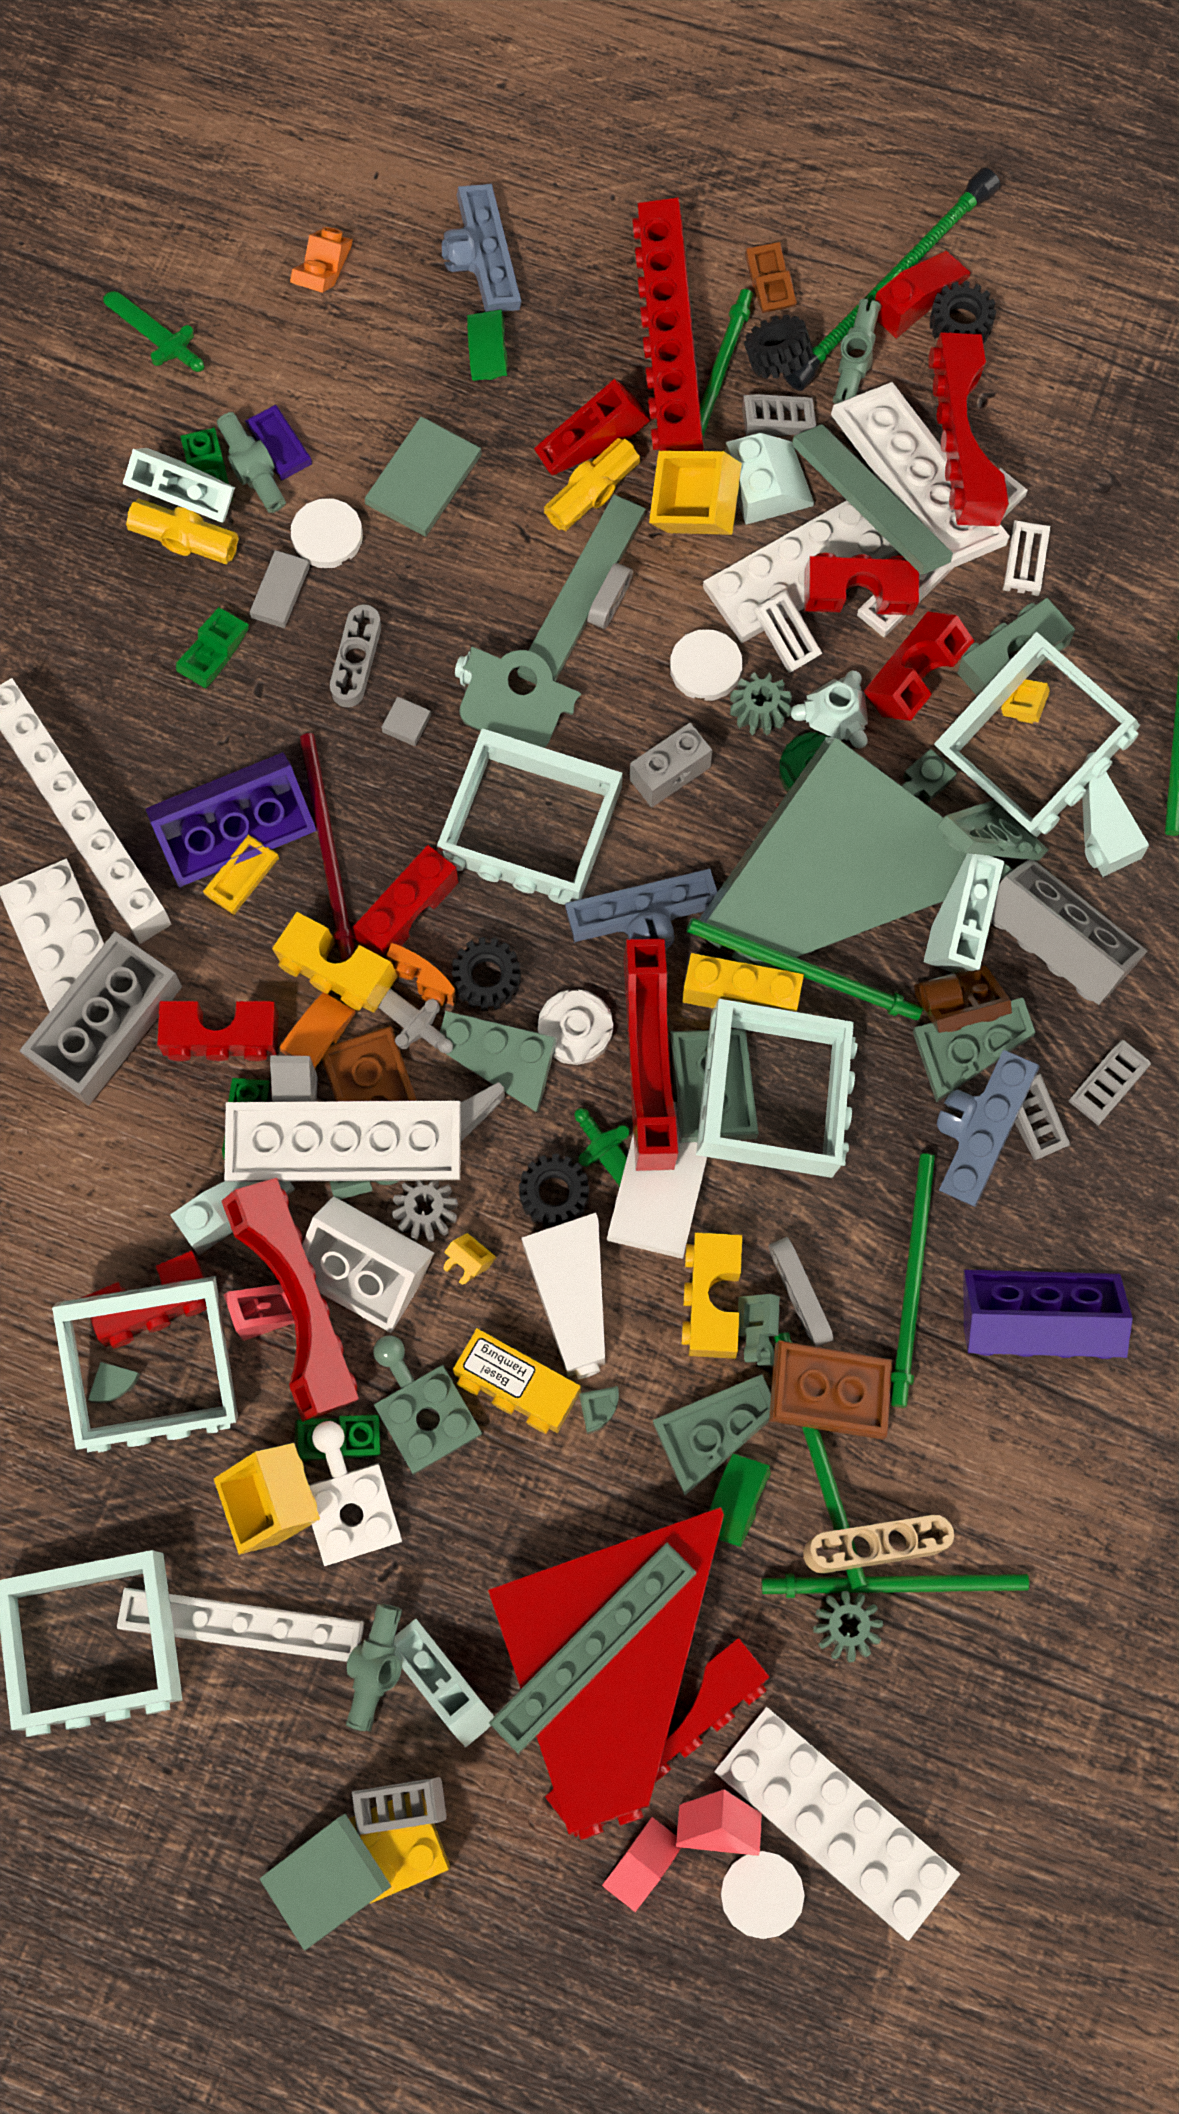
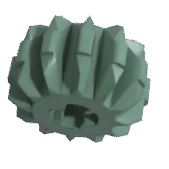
M753 672L750 676V682L741 678L737 684L738 690H733L730 695V701L733 703L730 706L731 716L738 717L737 725L739 728L750 725L749 732L751 735L757 732V728H762L763 732L768 736L771 733V726L781 729L784 726V718H788L791 714L792 708L788 705L791 702L790 691H783L785 685L783 679L772 683L770 672L765 675L764 679H759L758 675ZM764 702L763 706H758V703Z
M843 1591L840 1595L841 1606L832 1596L825 1599L826 1605L832 1613L824 1609L816 1610L815 1615L827 1623L815 1625L813 1632L817 1634L827 1633L828 1636L821 1640L818 1646L820 1649H824L832 1642L835 1647L831 1652V1658L834 1660L839 1658L842 1649H846L847 1661L849 1663L854 1662L856 1658L855 1647L862 1656L868 1657L871 1652L864 1640L878 1645L881 1641V1638L871 1633L870 1629L883 1627V1621L869 1620L868 1616L874 1614L878 1608L873 1604L864 1611L861 1608L865 1601L863 1594H859L855 1598L854 1604L851 1605L848 1591ZM846 1616L847 1621L851 1618L856 1621L857 1626L853 1629L855 1637L850 1638V1633L843 1636L839 1632L838 1628L842 1625L840 1617Z

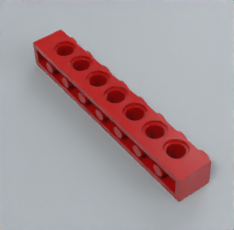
M679 197L637 203L639 217L632 218L635 240L641 239V247H635L637 269H643L644 276L638 277L640 299L646 298L647 306L640 307L642 328H649V336L643 337L645 359L651 358L652 367H646V379L648 389L654 388L655 397L648 398L651 420L657 419L658 427L651 429L653 450L704 451ZM671 389H678L676 391L669 392V390ZM676 419L681 420V421L676 422V423H672V422H671V421L676 420Z

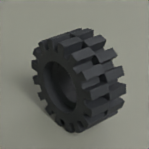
M964 281L963 287H959L958 282L952 283L951 289L947 285L943 287L941 294L937 293L930 315L929 325L930 329H933L932 335L934 339L939 337L941 332L982 334L984 344L987 341L988 335L991 334L996 315V309H994L995 301L994 299L989 300L990 293L986 290L981 294L982 286L978 284L975 285L974 289L969 288L970 282ZM956 309H964L974 314L976 320L970 324H960L952 320L949 313Z
M783 315V318L780 320L778 316H774L771 322L768 323L767 320L760 322V328L754 326L751 329L752 333H747L744 346L752 370L758 376L762 374L763 378H768L770 374H772L773 378H779L780 373L783 372L785 376L790 375L791 369L794 368L798 371L802 368L800 363L807 364L809 361L808 356H812L813 353L806 325L797 316H793L790 319L789 315Z
M485 937L478 938L479 943L474 944L471 940L466 943L467 949H459L457 952L458 958H454L452 963V977L455 990L459 993V998L463 1002L468 1001L469 1007L473 1009L476 1008V1005L481 1006V1011H488L489 1006H494V1010L500 1009L501 1003L509 1004L512 1001L511 996L513 994L516 996L519 991L518 985L521 984V973L517 955L514 951H510L509 945L505 942L500 945L496 938H492L491 942H486ZM482 962L496 964L501 970L499 981L490 987L476 984L472 979V972L478 964Z
M552 1154V1158H546L543 1155L539 1157L538 1162L534 1163L532 1161L528 1165V1170L523 1171L521 1183H519L520 1202L525 1214H529L531 1221L534 1223H542L545 1228H550V1225L558 1226L575 1220L577 1216L581 1217L589 1201L588 1178L586 1173L582 1172V1167L578 1163H572V1158L565 1156V1159L559 1158V1154ZM549 1178L562 1179L569 1187L570 1191L567 1199L559 1205H549L540 1198L539 1188Z

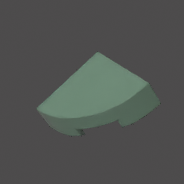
M100 1362L88 1400L92 1403L100 1404L111 1402L130 1391L137 1383L140 1374Z
M618 1386L579 1394L587 1434L594 1433L603 1428L615 1414L619 1399Z

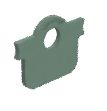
M471 647L470 658L463 666V669L470 672L472 678L460 705L459 714L466 725L479 731L483 728L545 748L550 741L560 714L567 713L572 715L574 713L575 701L581 693L553 681L548 664L541 656L534 652L517 650L504 655L500 659ZM525 667L533 672L536 678V686L531 693L519 695L510 689L508 676L513 669Z

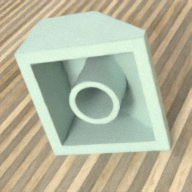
M757 433L726 442L725 452L742 463L737 502L746 525L814 506L812 495L791 441Z

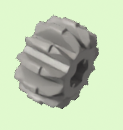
M416 1180L417 1187L415 1188L409 1183L404 1182L402 1188L407 1196L398 1194L393 1197L394 1203L400 1206L392 1211L394 1219L402 1220L398 1226L400 1232L404 1233L412 1229L411 1238L414 1241H418L422 1232H426L429 1242L434 1241L433 1230L438 1229L442 1235H447L449 1231L444 1222L455 1223L457 1221V1215L450 1211L458 1207L456 1198H448L452 1192L451 1187L447 1184L438 1189L439 1180H430L428 1186L425 1185L424 1180ZM425 1202L426 1206H428L430 1202L432 1203L433 1212L425 1215V1212L422 1211V1214L418 1215L420 1213L418 1205Z

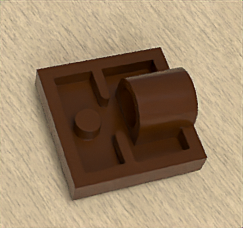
M986 965L981 966L980 970L950 974L914 985L916 999L938 1033L958 1031L964 1026L982 1021L991 1022L1000 1016L1012 1013L1010 998Z

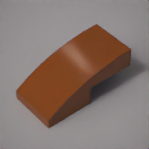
M780 242L747 248L745 257L761 312L766 313L796 307L797 302L790 271H786Z

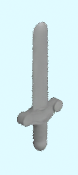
M389 989L378 1008L404 1028L401 1034L395 1038L397 1046L400 1049H407L410 1044L423 1038L432 1046L438 1048L440 1052L450 1053L453 1050L452 1042L432 1026L436 1014L440 1011V1005L437 1001L429 999L425 1006L418 1010L392 989Z

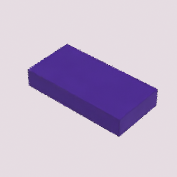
M277 405L245 421L255 441L261 440L273 461L274 470L281 481L312 465L311 457Z

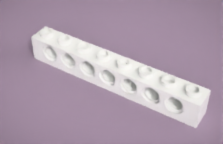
M13 678L0 685V731L139 944L143 943L172 925L165 909Z

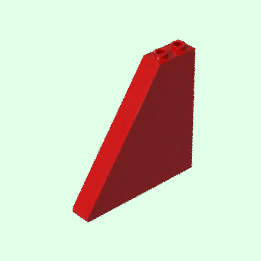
M721 1507L488 1590L520 1689H522L666 1543L697 1572L657 1615L536 1736L570 1836L578 1833L579 1839L584 1840L604 1832L602 1824L618 1819L620 1826L644 1818L642 1809L648 1808L650 1805L724 1514Z

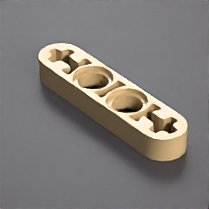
M929 1515L823 1532L805 1544L803 1557L806 1565L811 1570L817 1573H829L932 1556L949 1548L953 1543L954 1530L946 1518L940 1515ZM930 1529L940 1534L941 1539L937 1541L934 1538H927L918 1542L917 1535H922ZM891 1531H898L905 1537L906 1548L904 1551H897L890 1545L888 1536ZM855 1536L862 1537L868 1542L870 1546L868 1557H860L853 1551L852 1540ZM821 1546L824 1550L835 1549L840 1546L841 1553H836L825 1559L824 1556H818L816 1550Z

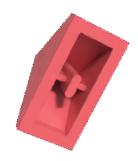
M281 1284L229 1291L224 1294L235 1330L243 1341L294 1323L290 1304Z
M724 1789L680 1804L676 1847L759 1856L762 1813Z
M651 1817L602 1886L636 1912L681 1850V1847H676L677 1836Z

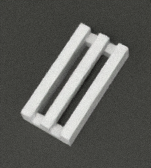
M1014 521L1003 590L1010 591L1011 588L1018 589L1017 593L1024 594L1026 590L1032 591L1031 595L1039 596L1050 526ZM1020 531H1026L1019 579H1014ZM1034 533H1038L1041 536L1034 581L1032 582L1027 581Z
M786 590L753 609L788 673L822 654ZM781 602L807 647L808 654H804L792 630L777 607V603ZM767 609H769L783 636L785 637L794 655L796 656V661L793 659L787 646L785 645L772 620L770 619L768 613L766 612Z

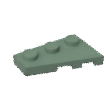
M1024 998L1012 1000V1013L1000 1016L991 1022L982 1021L964 1026L958 1031H945L942 1033H938L932 1023L914 1028L913 1034L936 1102L997 1062L1003 1050L1011 1052L1034 1036L1035 1030Z
M445 1011L440 1033L453 1044V1050L447 1053V1055L493 1085L499 1082L504 1087V1092L539 1113L557 1038Z
M762 1374L653 1420L654 1428L684 1496L769 1422L771 1393Z

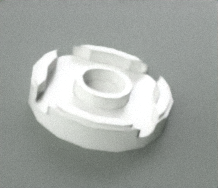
M318 499L307 503L296 513L291 524V540L295 550L302 559L309 560L310 565L318 568H335L342 565L343 561H346L348 558L351 560L357 554L362 544L363 529L357 512L347 503L336 499Z
M697 630L686 634L676 643L670 656V675L676 687L686 696L694 699L697 697L704 698V701H714L728 695L737 686L742 673V655L737 644L726 634L715 630Z
M579 989L578 991L570 992L569 990L562 991L550 998L539 1014L538 1033L557 1038L553 1058L558 1061L573 1065L592 1062L605 1052L612 1040L613 1021L611 1012L600 997L589 991Z
M760 1851L759 1856L745 1854L735 1861L723 1877L720 1893L723 1911L732 1925L747 1936L760 1939L780 1936L793 1927L802 1913L805 1896L802 1880L793 1865L780 1855Z

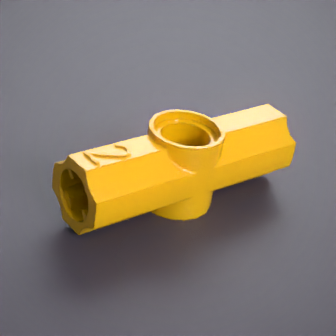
M617 438L593 462L587 460L580 464L572 473L568 485L544 506V513L550 520V523L558 530L561 529L566 532L592 507L597 509L604 505L612 496L616 484L640 463V456L634 446L626 439Z
M139 498L137 501L132 502L128 511L126 522L128 530L161 541L163 546L176 554L188 556L192 552L227 565L229 561H232L236 553L239 540L238 534L204 522L203 518L194 511L183 507H177L173 511Z

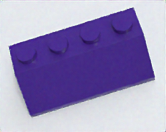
M283 752L145 808L178 887L218 872L229 860L236 857L238 859L235 864L262 854L257 848L250 845L242 854L231 858V855L248 834L261 842L265 848L274 849L317 831L292 767Z
M964 1270V1334L968 1353L984 1356L1012 1354L1023 1357L1049 1355L1062 1358L1073 1356L1098 1357L1101 1359H1110L1112 1357L1127 1358L1133 1318L1120 1274Z

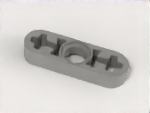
M370 605L354 607L349 612L330 680L332 698L342 707H353L359 704L365 693L381 632L379 613ZM364 618H369L370 624L365 626L364 639L360 638L358 623H362ZM359 648L366 653V657L360 663H350L345 658L348 651ZM348 672L353 674V689L349 690L347 695H343L341 688L347 684Z
M788 1237L769 1244V1251L810 1343L814 1347H819L833 1341V1334L791 1241Z

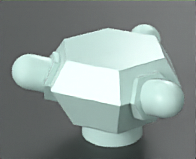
M850 671L840 680L833 679L807 695V700L804 701V704L792 707L791 717L796 721L806 720V723L809 722V727L828 736L835 737L840 741L843 739L847 741L849 739L855 748L861 749L865 747L868 739L863 730L866 729L864 726L868 724L865 693L861 691L862 688L860 686L862 680L860 673Z

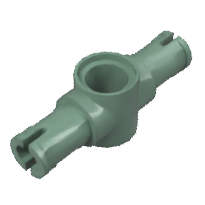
M861 299L859 301L854 326L849 329L848 334L841 342V360L838 368L840 377L835 396L832 400L835 404L843 402L844 397L845 400H848L857 395L860 380L865 378L866 372L873 364V346L876 338L873 332L879 311L881 310V304L874 300L871 301L870 308L868 299ZM854 349H861L866 352L859 358H853L848 355Z
M234 412L222 415L217 420V426L230 446L228 460L236 477L242 485L247 483L250 488L255 489L268 513H274L282 509L286 504V500L273 480L274 473L272 470L275 467L266 447L261 440L255 442L253 437L246 434Z
M377 1604L369 1638H366L364 1643L357 1645L349 1655L347 1674L350 1678L354 1679L352 1688L355 1692L346 1726L359 1731L372 1730L374 1714L380 1696H383L384 1692L392 1689L401 1675V1660L394 1655L396 1646L393 1645L398 1622L402 1614V1609L388 1604Z

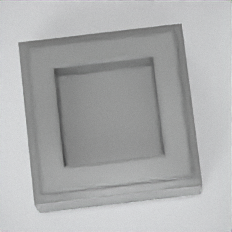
M397 697L381 727L382 733L416 746L431 717V711Z

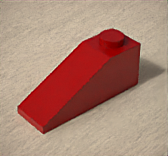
M947 251L900 272L876 293L875 301L881 304L877 322L897 339L932 309L937 293L941 294L943 287L947 285L951 289V285L954 282H958L959 285L970 277L971 272Z
M613 379L540 442L534 450L548 472L553 476L601 454L617 438L628 440L646 425L650 419L635 396L616 379Z

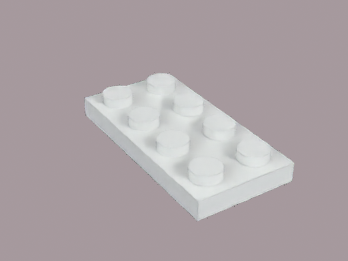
M67 859L0 887L1 899L49 1011L54 1008L104 945Z

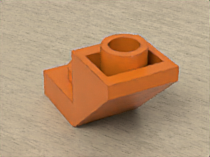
M322 227V230L320 229L310 234L305 261L292 269L290 283L322 293L334 287L351 249L353 239L342 236L343 232L332 227Z

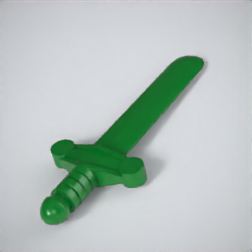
M110 291L105 294L103 302L106 306L159 347L151 353L153 365L160 366L164 361L178 358L195 372L204 370L202 359L186 348L189 341L194 337L191 326L185 325L180 331L173 334L121 293Z
M576 1109L574 1113L575 1120L580 1123V1127L591 1141L590 1145L579 1156V1163L583 1167H589L599 1159L620 1187L627 1157L618 1145L629 1138L630 1131L628 1127L619 1126L617 1129L604 1133L593 1117H590L586 1109Z

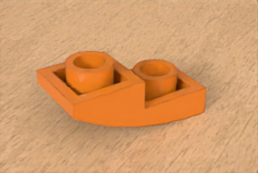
M391 943L386 957L392 963L397 975L407 980H413L414 977L418 978L416 981L418 993L422 995L425 1001L434 999L440 1006H443L444 1003L454 1006L456 1002L455 988L449 980L421 956L402 946Z
M323 992L302 1015L279 1047L281 1052L287 1056H310L315 1069L331 1043L336 1044L356 1014V1011Z

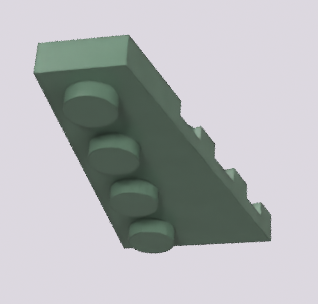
M995 800L946 815L937 826L945 834L943 836L945 842L957 851L962 850L964 853L1040 860L1049 850Z

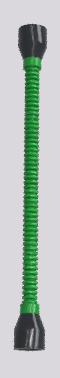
M986 167L981 168L968 181L964 193L958 198V202L864 297V299H868L869 308L871 301H875L876 293L900 272L915 266L966 212H970L976 205L988 201L1000 189V180L992 170ZM856 305L818 346L813 347L812 356H808L809 361L807 364L800 363L802 368L798 371L794 368L791 369L790 375L785 376L784 372L782 373L784 379L792 388L802 391L816 377L820 365L826 360V355L848 334L849 329L853 328L859 305Z

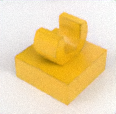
M1025 679L1002 704L1001 711L1003 716L1017 718L1018 721L1033 724V722H1039L1050 692L1048 683Z
M466 1233L453 1240L444 1253L450 1258L445 1262L444 1270L448 1272L456 1264L460 1265L464 1269V1275L459 1283L463 1285L471 1281L475 1276L488 1270L497 1257Z

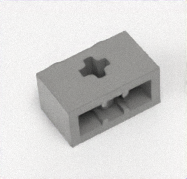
M688 723L630 763V781L652 808L711 768L712 749L694 726Z

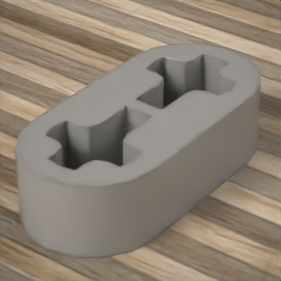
M617 562L613 564L590 608L587 619L588 623L602 629L608 627L629 587L633 569Z

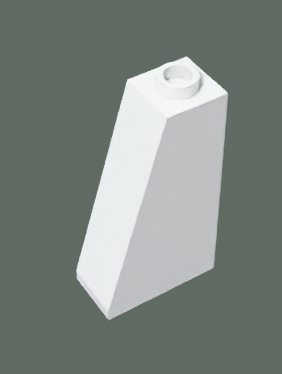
M596 1213L522 1237L523 1249L567 1376L570 1377L576 1374L578 1379L587 1378L599 1373V1366L605 1365L599 1223Z

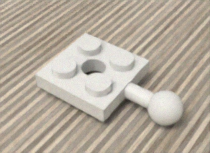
M325 1421L317 1425L312 1435L313 1444L319 1451L326 1454L332 1478L309 1485L311 1493L316 1500L317 1511L320 1516V1520L312 1524L324 1566L402 1542L379 1463L347 1473L340 1450L344 1443L343 1429L332 1421ZM349 1503L359 1505L364 1514L362 1521L356 1525L345 1524L340 1518V1510L344 1505Z

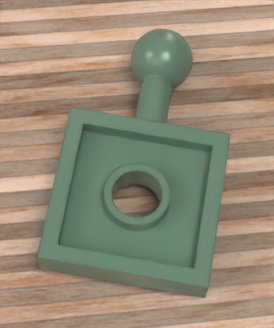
M388 1335L381 1337L375 1343L373 1354L376 1361L382 1366L390 1367L401 1389L377 1402L374 1406L413 1475L482 1435L443 1365L414 1380L403 1361L405 1347L399 1338ZM433 1409L439 1414L440 1422L434 1430L424 1431L418 1427L416 1420L422 1410Z

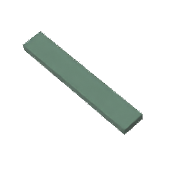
M823 424L794 435L792 446L921 575L951 563L953 552Z
M613 495L529 649V651L538 654L546 661L551 670L553 681L557 680L588 622L590 608L611 567L616 562L620 563L646 515V508L619 496ZM519 667L517 671L518 677L536 684L533 672L528 668Z
M666 1543L493 1717L489 1724L519 1755L697 1572Z

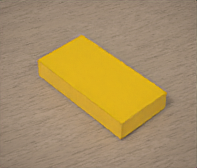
M249 834L231 855V858L242 854L250 845L257 848L262 854L237 864L235 863L238 857L229 860L203 890L205 896L233 915H235L279 859L277 853L268 847L262 846L261 842Z

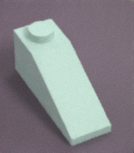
M149 448L132 450L123 484L222 523L225 522L235 487L180 460Z
M1095 752L1087 754L1083 765ZM1105 772L1097 779L1093 776L1083 787L1086 789V792L1082 796L1085 855L1093 868H1098L1104 877L1142 859L1149 844L1108 774Z
M967 853L931 927L924 957L925 963L952 973L980 970L1004 861L989 855Z
M224 1181L202 1192L170 1214V1216L199 1256L232 1233L221 1200L235 1189L263 1181ZM278 1181L280 1187L287 1195L295 1190L290 1181Z
M413 1620L394 1637L393 1645L396 1646L394 1655L401 1660L402 1669L447 1727L466 1748L491 1727L489 1722L493 1719L494 1715L418 1620Z

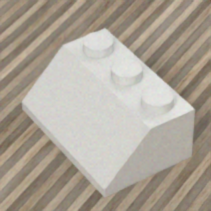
M334 1196L313 1216L302 1244L307 1260L311 1262L315 1269V1282L319 1292L390 1333L396 1327L421 1285L434 1255V1252Z

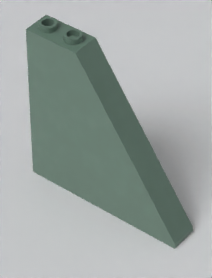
M826 737L698 920L796 958L944 901L967 853H964L962 850L957 851L943 839L945 834L937 828L944 819L942 816L835 737ZM1005 863L1003 865L1000 879H1003L1007 874L1013 871V869H1011ZM709 941L718 948L722 946L712 941ZM737 951L731 956L737 962L768 968L774 966Z

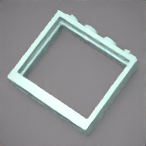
M1036 632L934 745L1037 838L1041 832L1047 834L1056 826L1060 820V817L1057 815L1067 804L1071 807L1082 798L1086 792V789L1083 787L1093 776L1097 779L1109 769L1112 764L1110 758L1120 748L1125 750L1135 741L1138 736L1136 730L1140 727V724ZM1046 657L1121 725L1032 819L959 751Z
M482 728L437 844V852L452 863L457 871H462L463 868L478 872L477 874L481 878L491 882H498L500 879L512 883L514 888L525 893L537 891L546 894L549 899L562 905L581 900L622 789V772ZM489 759L604 796L573 883L456 846Z
M718 999L711 1012L696 1155L832 1178L841 1166H845L846 1154L849 1151V1144L844 1143V1131L849 1129L852 1117V1108L847 1107V1095L852 1093L855 1081V1073L850 1071V1059H854L858 1045L855 1043L856 1037H852L854 1022ZM731 1027L832 1045L823 1155L720 1137Z
M215 1276L61 1301L52 1307L76 1450L87 1448V1452L98 1451L99 1453L110 1450L112 1443L127 1441L128 1447L140 1446L150 1443L151 1437L166 1434L167 1440H175L190 1436V1430L206 1428L207 1433H217L219 1430L229 1429L230 1423H236L238 1411ZM205 1298L223 1406L90 1429L72 1320Z
M150 1550L0 1580V1634L11 1730H26V1737L51 1733V1725L65 1723L66 1730L91 1726L90 1718L105 1715L106 1722L119 1721L131 1718L130 1710L145 1708L146 1714L161 1713L162 1711L170 1710L171 1702L183 1700L163 1553ZM143 1574L158 1689L31 1713L17 1598Z

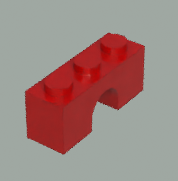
M819 553L815 556H809L804 574V611L840 613L846 601V590L853 586L865 587L874 594L876 598V614L912 616L919 603V572L903 556H892L888 559H872L870 555L866 554L854 555L851 558L836 557L832 553Z
M927 611L867 686L864 693L882 717L911 721L932 695L922 679L930 671L938 667H954L975 640L957 615Z
M427 845L353 926L357 942L366 949L387 959L386 955L391 943L402 946L410 937L409 930L417 916L428 906L435 910L459 883L456 867Z
M160 1001L157 1046L163 1056H168V1059L173 1061H188L191 1059V1056H206V1059L211 1061H226L229 1059V1056H244V1059L249 1061H264L267 1059V1056L277 1055L279 1012L274 1001H236V1013L233 1022L222 1030L214 1031L203 1026V1011L198 1001Z
M193 1251L155 1266L161 1280V1285L206 1278L199 1260ZM116 1282L81 1298L126 1290L119 1282ZM204 1298L89 1318L98 1341L105 1347L111 1345L112 1348H119L131 1343L134 1340L133 1335L147 1329L150 1333L162 1330L171 1324L170 1319L184 1313L186 1317L194 1316L205 1311L207 1307Z

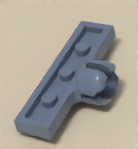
M492 184L458 186L456 196L464 228L450 229L444 232L442 256L443 259L451 261L444 262L445 267L450 272L470 271L476 275L485 312L501 309L502 311L519 310L521 298Z
M707 869L565 903V910L574 942L616 932H625L629 939H665L666 950L674 942V930L671 921L678 917L705 911L717 894V889L711 870Z
M1003 1050L985 1091L980 1096H972L960 1090L952 1091L948 1095L944 1104H947V1107L963 1115L960 1119L940 1110L937 1119V1127L940 1132L955 1138L959 1142L958 1150L939 1189L940 1192L971 1206H977L1040 1068L1038 1064Z

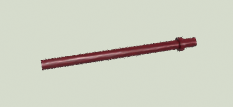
M306 733L300 736L336 929V932L333 933V939L335 944L339 945L341 961L345 962L355 952L353 941L356 940L354 930L350 928L315 736L312 733Z

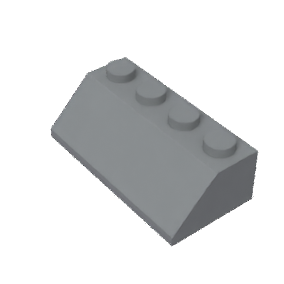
M1026 860L1007 874L998 886L991 923L1014 936L1019 946L1025 951L1035 953L1045 961L1048 969L1053 974L1066 978L1086 1000L1094 1001L1098 1005L1101 1004L1148 952L1035 860Z
M114 931L19 1051L58 1085L89 1106L158 1019L159 1002L172 1001L182 988V985L175 972Z

